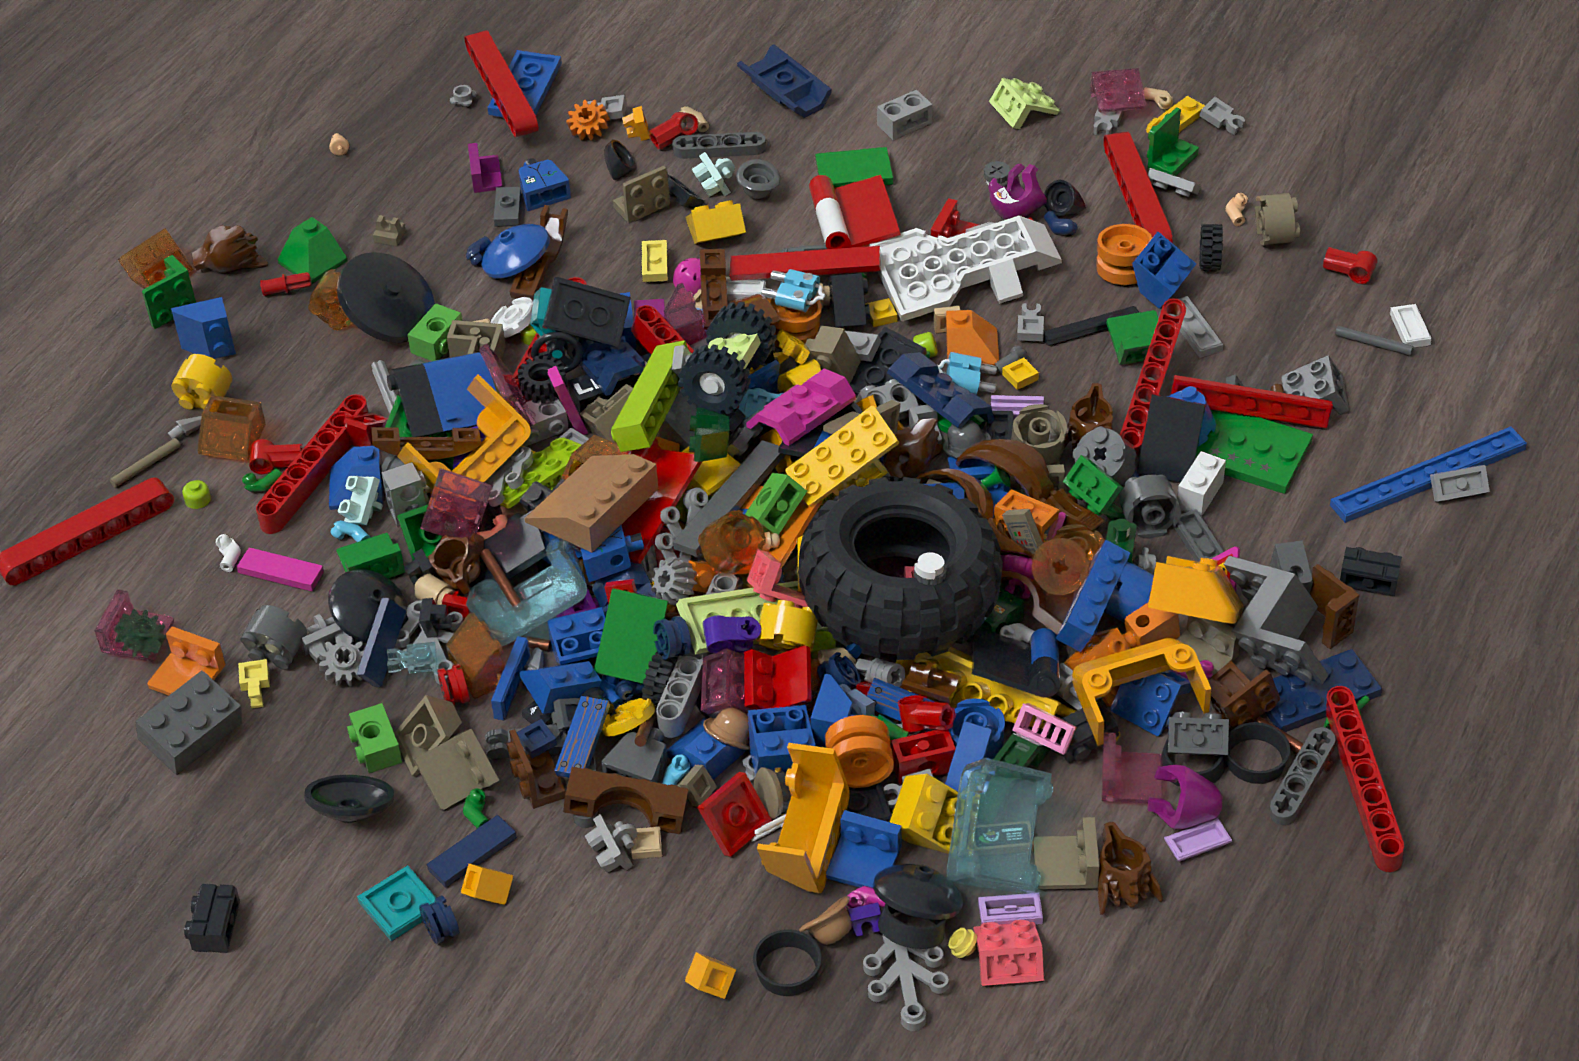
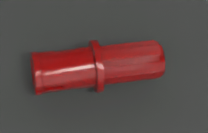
M308 272L289 276L282 274V277L260 280L264 296L280 292L288 294L290 290L310 287L312 284L311 276Z

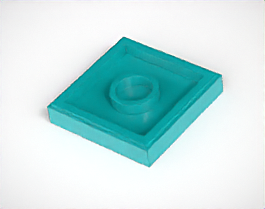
M408 865L357 896L359 904L390 941L423 922L419 905L426 902L431 904L436 898Z

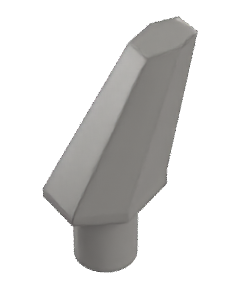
M202 416L177 420V426L168 432V435L172 439H178L183 434L188 436L208 424V422Z
M539 648L533 650L524 666L526 670L543 668L544 653Z

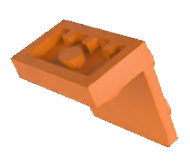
M1011 489L994 506L993 518L996 525L998 523L1004 525L1006 533L1011 539L1002 515L1007 510L1030 509L1043 542L1044 532L1058 519L1059 509Z
M172 626L166 633L171 653L147 684L149 689L169 696L201 670L211 679L215 680L226 665L220 643Z
M1118 628L1100 631L1088 641L1081 652L1076 651L1064 664L1074 670L1079 664L1131 648ZM1120 685L1112 687L1107 695L1101 697L1107 707L1112 706Z

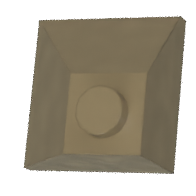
M426 695L395 731L394 734L399 749L412 776L417 777L420 773L414 759L447 741L462 723L452 702Z

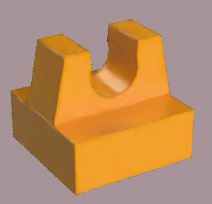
M642 106L633 108L632 114L623 117L624 127L632 126L626 128L628 138L640 137L641 141L650 139L648 123Z

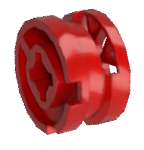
M460 664L452 665V669L446 670L441 668L437 670L443 698L446 701L452 702L454 706L458 702L462 704L470 702L462 669L457 670V668L461 667ZM446 675H447L448 686H449V689H450V692H451V695H452L453 699H450L449 690H448L447 683H446V680H445V677H444V676H446Z

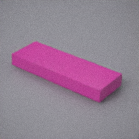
M554 366L548 369L547 373L574 429L583 435L587 434L588 432L557 367Z
M250 547L237 565V570L240 574L308 591L314 590L324 573L322 565Z

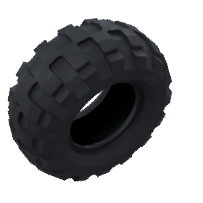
M884 477L871 479L868 485L861 488L851 485L839 491V496H836L834 500H827L813 517L802 537L798 566L799 586L803 595H805L807 606L814 613L820 626L827 627L829 632L833 634V638L845 646L853 643L859 645L862 648L863 654L878 658L881 653L897 655V660H915L917 654L925 652L932 657L948 652V649L954 643L963 644L973 636V633L981 627L985 617L988 618L996 605L1000 592L1003 561L1000 555L1001 548L988 520L983 518L982 514L978 512V507L968 498L957 499L953 495V489L938 483L932 487L920 484L921 479L903 477V481H888ZM924 553H936L944 559L947 571L945 580L942 583L925 585L917 581V578H899L880 574L867 567L865 563L881 557H905L918 560Z

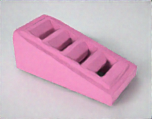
M1023 703L1012 731L1057 752L1066 754L1077 727L1030 703ZM1033 715H1035L1037 718L1031 730L1028 727ZM1042 720H1046L1042 733H1037ZM1054 724L1056 727L1051 739H1048V732L1051 725ZM1061 728H1063L1066 732L1060 745L1056 743Z

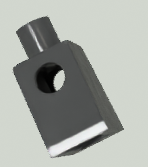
M1303 540L1275 544L1269 567L1295 573L1310 594L1313 581Z
M651 728L646 744L639 747L635 744L637 733L628 732L601 762L603 773H615L624 777L646 779L651 782L660 783L668 761L666 745L662 742L664 734L657 728Z

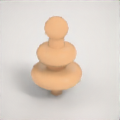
M336 133L331 139L330 151L337 156L344 155L349 150V142L343 136Z

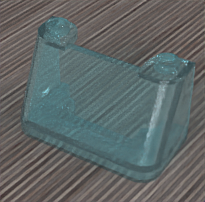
M558 537L549 542L546 554L551 562V566L514 587L521 602L513 607L495 580L487 579L470 588L471 591L469 592L466 605L492 644L497 646L507 645L516 640L517 636H523L585 598L587 582L572 543Z
M984 758L965 766L959 783L947 864V879L962 885L1026 894L1036 892L1041 875L1037 870V866L1030 863L1037 807L1046 800H1049L1053 792L1051 773L989 758Z

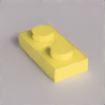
M667 240L642 241L643 282L668 281Z

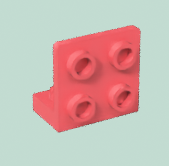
M758 549L747 582L754 587L753 591L759 593V597L771 602H776L778 598L794 602L795 608L802 609L803 606L808 607L805 596L801 592L777 585L782 574L781 563L769 552Z
M1020 919L1010 924L986 922L981 924V926L973 927L974 932L977 934L976 944L979 951L980 981L982 986L1044 981L1042 944L1034 922Z

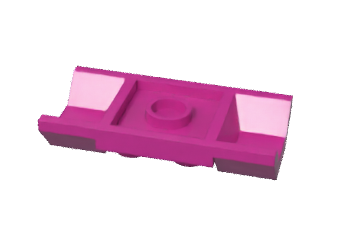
M823 369L802 385H795L765 405L764 409L751 418L746 425L749 429H752L759 423L771 426L777 430L784 444L789 446L855 401L856 395L846 377Z

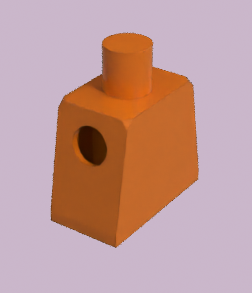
M1148 602L1125 618L1126 633L1122 634L1131 649L1165 638L1177 639L1180 637L1178 613L1148 608Z

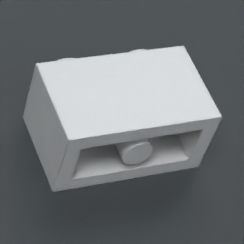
M1202 451L1199 453L1178 486L1177 500L1182 511L1188 512L1197 509L1202 517L1223 484L1226 460Z

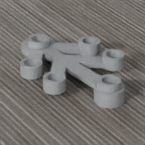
M520 447L499 467L501 469L495 471L469 498L457 500L452 504L457 523L463 524L468 522L466 516L474 510L473 506L485 495L491 506L500 505L505 499L503 496L505 481L511 489H516L523 484V470L529 468L533 463V453L530 448Z
M693 488L684 493L683 503L689 510L686 526L708 502V495L701 488ZM673 506L664 508L660 515L661 520L667 524L671 534L662 533L655 538V545L661 550L665 560L668 557H677L672 549L673 541L682 532L678 523L680 513ZM669 511L672 514V520L668 517ZM724 527L711 542H717L721 539L725 532ZM663 537H664V538L666 539V541H667V545H666V546H665V545L663 544V542H662ZM713 550L704 552L701 559L697 562L700 560L708 562V557ZM680 551L679 558L689 562L691 555Z
M422 600L415 601L407 607L408 621L400 629L395 646L398 648L408 646L410 636L420 626L422 631L411 648L401 652V663L407 668L414 667L418 663V657L426 645H428L436 664L433 669L434 678L440 685L437 670L441 668L446 670L452 669L454 664L446 660L439 641L456 646L459 650H467L472 646L471 635L466 631L454 634L439 630L438 637L427 638L419 623ZM459 612L449 613L448 615H451L453 618L452 621H458L452 622V626L448 629L452 631L460 630L464 625L462 614ZM446 675V676H444V677H445L446 683H447V685H448L447 675Z
M883 935L884 944L875 954L867 955L864 958L863 970L867 975L875 976L881 972L882 964L893 953H895L896 961L880 980H874L869 983L868 997L874 1002L883 1001L887 996V991L900 977L905 1003L901 1010V1024L909 1031H918L925 1026L926 1011L917 1002L913 977L930 986V989L938 994L947 991L949 979L945 973H932L909 959L908 951L923 958L926 965L932 968L939 967L943 963V951L937 946L929 949L907 948L890 941ZM930 955H937L938 958H936V959H931L929 956H930ZM875 963L877 966L869 967L868 964ZM943 981L944 983L941 985H937L934 982ZM881 989L882 992L874 993L873 990ZM915 1012V1013H918V1014H917V1015H910L909 1013Z

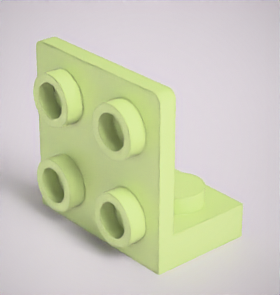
M1002 78L989 101L1012 128L1015 129L1021 128L1031 110L1058 115L1060 111L1054 105V100L1042 92L1040 85L1034 82H1030V84L1024 83L1016 78H1013V80Z

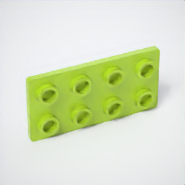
M564 437L553 440L550 446L533 454L532 465L523 470L522 477L524 482L520 487L511 489L505 481L503 491L505 499L500 505L509 509L519 503L520 498L535 481L552 490L561 479L566 480L574 473L573 466L591 455V449Z

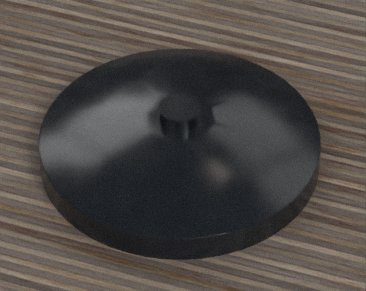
M370 252L354 257L346 264L337 281L339 303L347 317L366 334L386 342H408L409 332L435 304L433 293L423 276L407 262L385 253Z

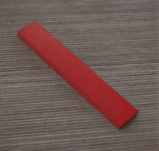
M880 246L731 256L730 279L731 281L771 278L773 270L787 273L789 269L811 273L812 275L880 271L881 249Z
M1174 375L1170 393L1171 395L1182 391L1186 387L1193 386L1204 395L1211 410L1326 429L1333 406L1332 401L1178 375Z

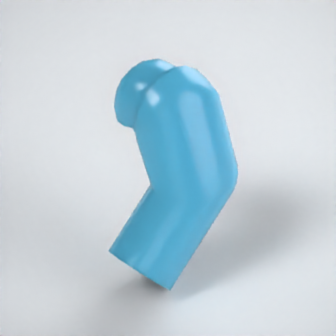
M342 520L335 522V526L331 529V534L339 540L343 539L345 534L350 535L356 542L371 538L358 524Z
M680 754L673 757L672 763L665 771L662 784L677 785L689 772L690 763L686 756Z

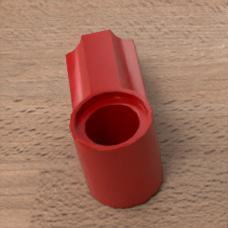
M676 112L669 120L649 130V137L656 148L660 150L673 143V140L678 136L695 133L698 128V119L690 113ZM684 118H686L687 125L683 129L681 126V122Z
M1329 247L1325 255L1323 268L1347 274L1353 282L1365 284L1370 280L1378 260L1369 251H1360L1354 254Z
M266 439L256 440L251 445L249 468L254 473L263 475L270 473L274 467H288L303 450L302 444L274 445Z
M920 695L907 696L898 701L902 727L905 731L916 732L925 728L948 730L953 727V721L956 717L955 709L948 703L924 701L923 696Z

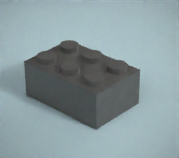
M201 670L135 721L137 738L177 775L242 724L241 705Z

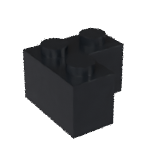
M862 273L830 276L828 280L834 327L866 325V320L870 319L869 304L864 303V295L868 294L867 278L862 279Z

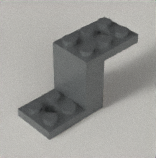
M681 387L657 433L660 438L680 444L679 452L689 447L690 436H694L695 432L689 431L691 415L696 416L695 408L697 407L695 403L690 405L687 402L688 395L682 396L681 391L683 387ZM761 410L744 419L736 430L729 435L727 453L730 456L734 457L736 454L739 457L750 446L747 442L761 433L763 430L761 427L762 423H759L752 429L747 428L746 425Z
M1228 556L1223 565L1231 574L1230 578L1241 588L1242 595L1251 601L1232 630L1239 640L1238 644L1250 655L1251 662L1260 668L1269 667L1275 669L1282 675H1288L1289 673L1305 682L1315 681L1323 684L1329 674L1307 643L1297 640L1318 608L1295 573Z

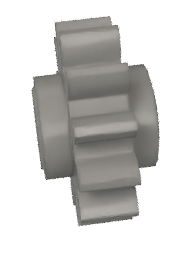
M336 636L335 645L326 642V651L319 652V659L322 661L319 663V670L326 671L325 680L328 681L335 677L336 686H339L342 680H346V683L351 686L353 677L362 680L356 674L364 653L362 651L363 643L358 642L353 645L352 636H349L346 642H342L341 638Z

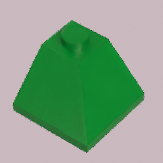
M313 217L292 229L278 258V263L294 275L308 272L311 276L312 284L348 261L329 229Z
M443 498L397 515L412 561L415 560L412 554L420 549L424 551L428 558L445 535L463 538L449 498Z

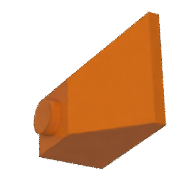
M972 310L946 311L947 359L950 352L980 357L981 363L995 366L994 363L999 361L997 328Z

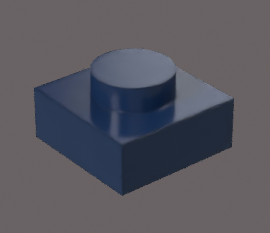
M542 719L516 732L522 746L531 758L557 745L556 737Z

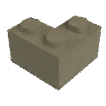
M452 320L447 336L450 358L484 352L490 371H492V368L500 367L506 348L503 324Z
M821 326L816 338H808L805 343L810 351L805 362L815 359L819 363L821 370L827 369L844 376L850 384L861 359L845 329Z
M627 384L607 401L598 397L580 413V416L594 433L612 447L617 445V442H614L612 439L611 428L633 390Z

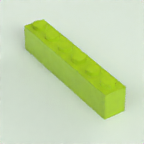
M685 340L658 345L654 349L611 428L612 439L614 442H617L620 452L648 448L653 443L681 389L678 384L680 378L673 372L672 363L674 346L685 345L688 349Z

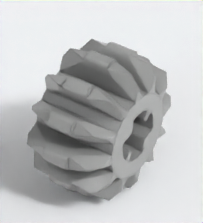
M668 557L666 560H660L659 568H654L655 577L650 579L654 582L651 591L656 594V598L669 600L668 605L675 606L680 599L688 598V595L694 594L693 585L697 584L694 581V577L697 572L692 569L691 563L681 558Z

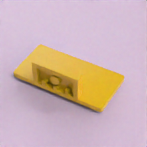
M870 406L786 468L785 471L787 475L807 490L803 499L809 507H813L831 493L839 496V491L851 485L865 487L868 485L869 480L882 478L886 475L888 471L879 461V458L897 446L899 441L874 406Z

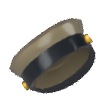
M762 767L755 776L754 789L769 816L775 819L779 815L787 813L791 793L789 787L785 785L786 775L782 767L775 768V770Z

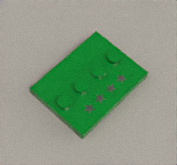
M1211 410L1216 421V429L1214 432L1211 430L1207 435L1208 440L1198 446L1196 458L1202 451L1226 460L1224 475L1285 494L1312 443L1313 434L1260 417Z

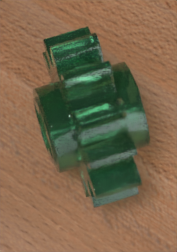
M133 609L130 616L123 613L114 629L118 633L115 642H124L122 651H127L129 648L132 649L133 657H136L138 652H142V655L148 658L151 651L157 654L165 641L166 635L162 633L165 625L156 624L159 618L157 615L149 618L148 610H144L142 615H138L137 610Z

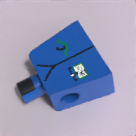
M530 158L525 161L524 167H520L518 170L527 211L571 199L569 179L552 160L547 159L537 162L536 159Z
M620 525L592 553L581 548L588 581L592 582L630 568L631 562L628 553L645 549L641 533L624 537L622 525Z

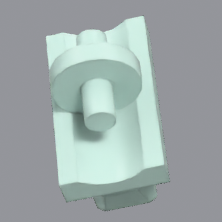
M706 152L699 155L702 163L692 168V171L708 196L711 197L720 190L724 196L731 193L723 178H730L735 168L734 163L728 158H720L714 166Z
M349 476L347 478L346 489L353 493L350 500L343 499L339 505L338 513L345 517L344 521L367 525L368 519L372 518L373 511H382L383 505L376 502L379 494L377 493L380 479Z

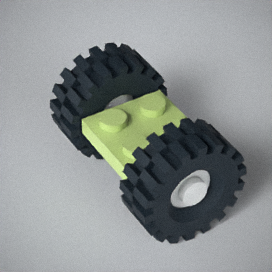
M732 302L727 307L723 306L716 314L706 333L708 334L706 343H709V345L702 346L700 350L698 348L694 350L679 373L680 380L678 384L679 387H683L681 394L683 397L688 395L687 402L690 405L695 403L698 408L716 411V413L722 415L724 411L726 414H729L739 406L749 389L748 386L751 382V378H748L750 368L752 367L755 370L766 361L777 339V335H774L776 331L775 325L770 326L772 319L770 316L766 318L763 316L765 311L761 308L759 311L754 310L755 305L751 303L748 307H745V302H739L737 306Z

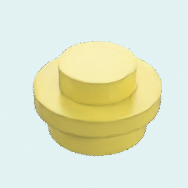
M965 928L956 930L948 943L952 954L957 958L972 954L977 946V934Z

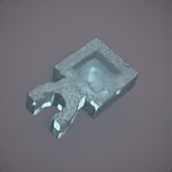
M435 642L408 644L405 651L387 649L389 673L398 672L404 668H408L409 673L437 671V649Z

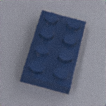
M1353 649L1319 661L1329 674L1323 684L1315 681L1305 682L1289 673L1288 675L1273 678L1281 698L1271 711L1265 712L1273 725L1284 732H1288L1327 717V694L1335 686H1344L1350 689L1356 703L1364 696H1367L1370 700L1380 697L1382 693L1381 686Z

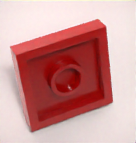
M738 772L697 807L725 856L730 857L756 835V829L772 821L751 781L744 772Z

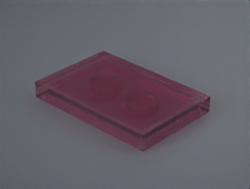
M488 344L480 347L479 351L502 398L528 422L530 427L536 424L510 370Z

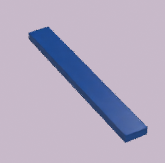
M1508 427L1334 497L1330 501V506L1346 523L1432 488L1431 474L1479 465L1487 466L1526 450L1527 443L1512 427Z

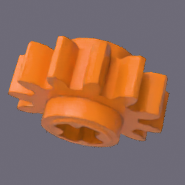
M584 100L583 106L574 104L575 112L568 111L570 119L566 120L573 136L578 134L580 140H583L586 135L592 140L595 133L598 136H602L601 128L608 129L606 121L610 120L603 104L598 106L596 100H593L590 105Z

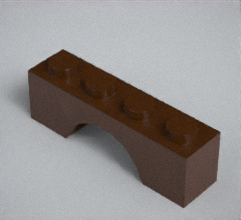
M572 767L565 794L563 812L592 818L597 811L605 806L626 804L641 811L647 818L650 827H660V831L680 834L688 788H682L673 784L667 785L651 782L646 779L624 777L615 773H603L588 768Z

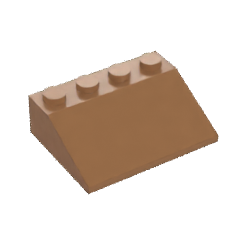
M634 454L591 456L525 517V523L592 553L658 490L657 465Z

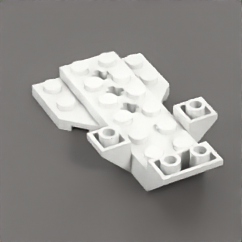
M1022 216L1013 217L998 223L987 222L966 229V233L950 238L940 235L936 238L927 235L924 230L915 228L903 232L899 236L869 244V246H880L881 269L878 272L901 321L934 312V308L949 307L961 288L986 280H990L992 290L999 304L1022 297L1023 292L1017 275L1018 270L1036 265L1039 271L1062 263L1045 225Z

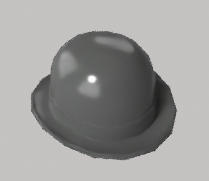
M761 159L745 162L739 167L736 175L737 181L743 187L744 192L754 199L767 197L772 189H775L780 184L781 179L779 171L775 166Z
M968 420L962 428H957L952 424L948 429V440L943 444V451L953 458H958L971 445L983 440H991V437L972 420Z

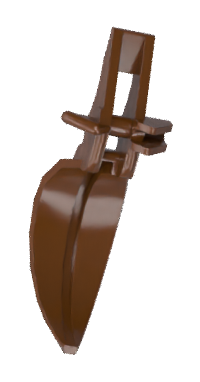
M1007 439L983 440L971 445L957 458L955 464L958 467L967 458L992 463L1006 471L1022 486L1027 496L1059 509V513H1065L1066 517L1062 527L1092 533L1105 521L1091 510L1078 505L1077 498L1070 493L1066 494L1063 488L1055 491L1053 483L1049 479V471L1044 457L1035 448L1025 443Z
M949 468L932 470L915 478L921 479L920 484H926L928 479L941 483L956 482L965 489L968 499L978 507V512L982 514L983 518L988 520L1001 548L1000 555L1010 554L1032 559L1036 558L1026 547L1010 539L1002 523L996 525L993 518L994 504L991 493L980 480L960 470Z

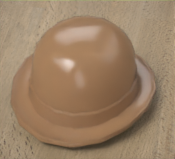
M726 708L716 718H708L704 721L703 727L705 731L714 739L733 747L750 750L748 715L745 712L736 708Z
M844 896L819 917L805 923L799 928V931L804 932L808 930L817 941L825 945L833 944L842 939L852 928V921L846 907L850 897Z

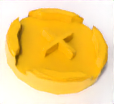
M638 698L618 706L615 709V715L610 717L607 714L601 731L605 736H615L641 725L655 713V707L651 699L643 700Z

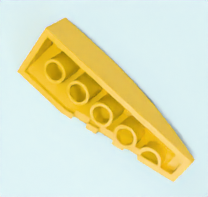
M952 647L948 649V652L933 657L925 652L917 654L915 660H896L897 664H901L904 667L905 678L908 676L913 662L927 665L929 662L937 663L939 670L961 676V683L950 704L954 709L963 700L983 699L990 702V706L996 710L998 707L1002 711L1005 721L1015 723L1023 703H1030L1054 716L1060 705V702L1051 697H1040L973 675L972 657ZM928 697V699L938 702L937 699ZM1033 715L1029 726L1033 727L1037 716ZM1042 720L1039 728H1044L1046 720Z

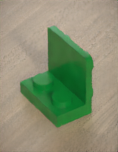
M1176 107L1172 112L1167 113L1157 126L1151 128L1148 134V170L1152 168L1177 176L1198 156L1199 147L1179 139L1180 108Z
M173 255L164 259L166 266L164 274L166 278L142 290L150 323L154 329L174 320L171 308L196 303L188 270Z
M1155 310L1107 319L1106 324L1120 365L1145 361L1158 322V315Z
M1080 455L1063 480L1070 488L1069 493L1081 501L1084 499L1089 504L1087 508L1098 516L1104 514L1112 520L1115 517L1125 519L1122 509L1114 503L1123 487L1089 458Z
M383 533L336 550L345 573L351 570L365 569L380 573L387 578L405 573L401 549L398 543H392L388 533Z

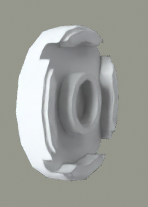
M517 298L511 302L512 306L507 308L505 305L493 316L491 323L503 324L505 338L519 333L530 324L533 301L530 298Z

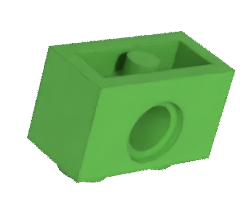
M435 303L408 334L411 353L431 361L439 360L449 350L447 342L452 320L462 321L461 312Z
M772 473L743 516V519L763 533L770 532V534L777 533L779 535L807 493V490L789 475Z
M382 703L349 713L351 725L347 726V731L351 742L358 743V747H355L359 764L365 763L368 773L402 763L399 745Z

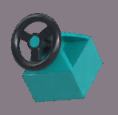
M541 287L534 294L530 325L540 337L532 346L531 356L533 361H535L534 357L539 356V359H543V356H548V360L554 357L556 360L566 364L564 365L565 373H568L577 368L581 363L583 348L581 343L568 333L542 328L551 289ZM546 343L547 351L539 353L541 346ZM568 343L575 349L574 359L567 355Z

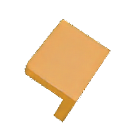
M468 864L461 893L474 898L505 904L513 875Z
M696 952L685 982L698 990L725 999L736 969L720 960Z

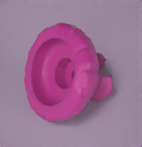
M1010 554L1001 555L1003 561L1002 571L1017 572L1033 579L1035 582L1045 578L1049 572V567L1036 559ZM1009 580V585L1005 586L1004 590L1013 594L1015 585H1019L1022 589L1021 599H1028L1031 595L1028 586L1020 580Z

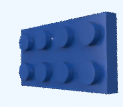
M517 50L509 65V69L536 116L562 64L561 56ZM492 98L488 106V115L503 117Z

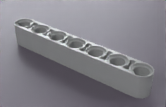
M729 572L718 573L712 579L706 595L738 590L736 576ZM691 644L688 655H679L656 710L658 728L665 737H677L684 731L716 653L695 654Z

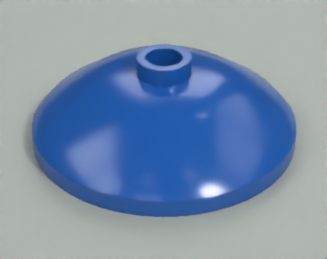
M523 224L506 229L496 236L487 247L482 259L483 270L490 277L505 278L527 269L547 250L550 243L549 233L543 226L536 224Z

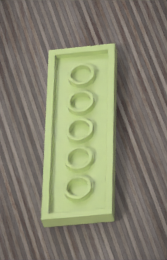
M798 581L777 584L798 591ZM754 588L683 598L677 602L676 606L680 616L688 626L695 654L708 652L702 625L705 619L718 615L725 617L748 616L760 622L763 603L777 605L780 599L777 598L776 602H771L759 597L760 594L754 592ZM817 623L816 631L823 630L829 632L827 627H821L820 624ZM757 639L753 640V645L759 644Z

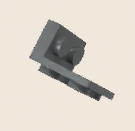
M1329 355L1282 375V384L1286 394L1332 401L1333 407L1339 415L1349 411L1343 374Z
M1175 712L1172 717L1167 719L1165 728H1168L1167 753L1228 755L1229 719H1222V714L1206 713L1202 718H1192V713Z

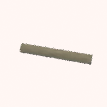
M176 438L170 440L109 479L110 483L114 488L123 484L181 447L179 441Z

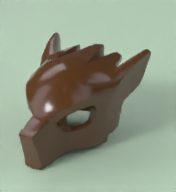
M221 225L215 230L212 229L206 236L203 245L192 253L193 265L197 271L208 267L218 273H228L241 268L268 266V262L256 252L257 247L255 243L258 238L253 236L252 233L246 234L245 229L240 225L232 228Z
M1092 383L1087 395L1073 404L1067 425L1064 449L1071 441L1073 451L1081 438L1096 427L1113 430V411L1109 402L1103 397L1102 384Z
M920 419L912 429L905 427L903 430H897L895 436L899 444L887 452L884 464L891 476L916 478L929 468L932 459L940 454L943 449V445L938 444L939 431L934 429L938 421L937 419Z
M473 533L470 539L467 536L458 538L445 535L441 538L433 553L428 556V560L442 580L451 585L453 589H460L463 594L471 591L470 584L481 573L480 553L484 548V537Z
M1115 822L1105 823L1102 832L1104 845L1099 856L1098 901L1100 915L1105 913L1108 897L1115 906H1120V898H1122L1130 908H1133L1135 904H1138V896L1144 901L1147 899L1146 893L1150 890L1159 902H1162L1161 887L1152 872L1151 859L1146 852V848L1138 841L1124 835ZM1124 849L1131 850L1134 853V857Z

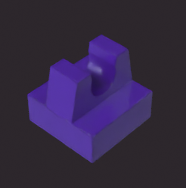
M878 902L848 909L852 921L851 929L855 937L863 935L861 926L865 922L871 925L873 933L880 932L878 921L881 912Z

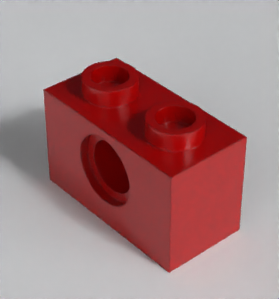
M937 729L891 740L893 769L899 784H903V776L927 769L931 770L932 776L949 772L956 749L949 730Z

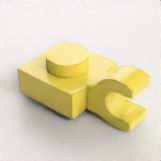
M267 659L239 663L241 691L248 690L251 708L263 707L261 688L270 687Z

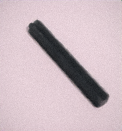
M1130 306L1049 329L1043 332V338L1047 345H1053L1108 329L1106 324L1108 318L1139 313V310L1136 306Z

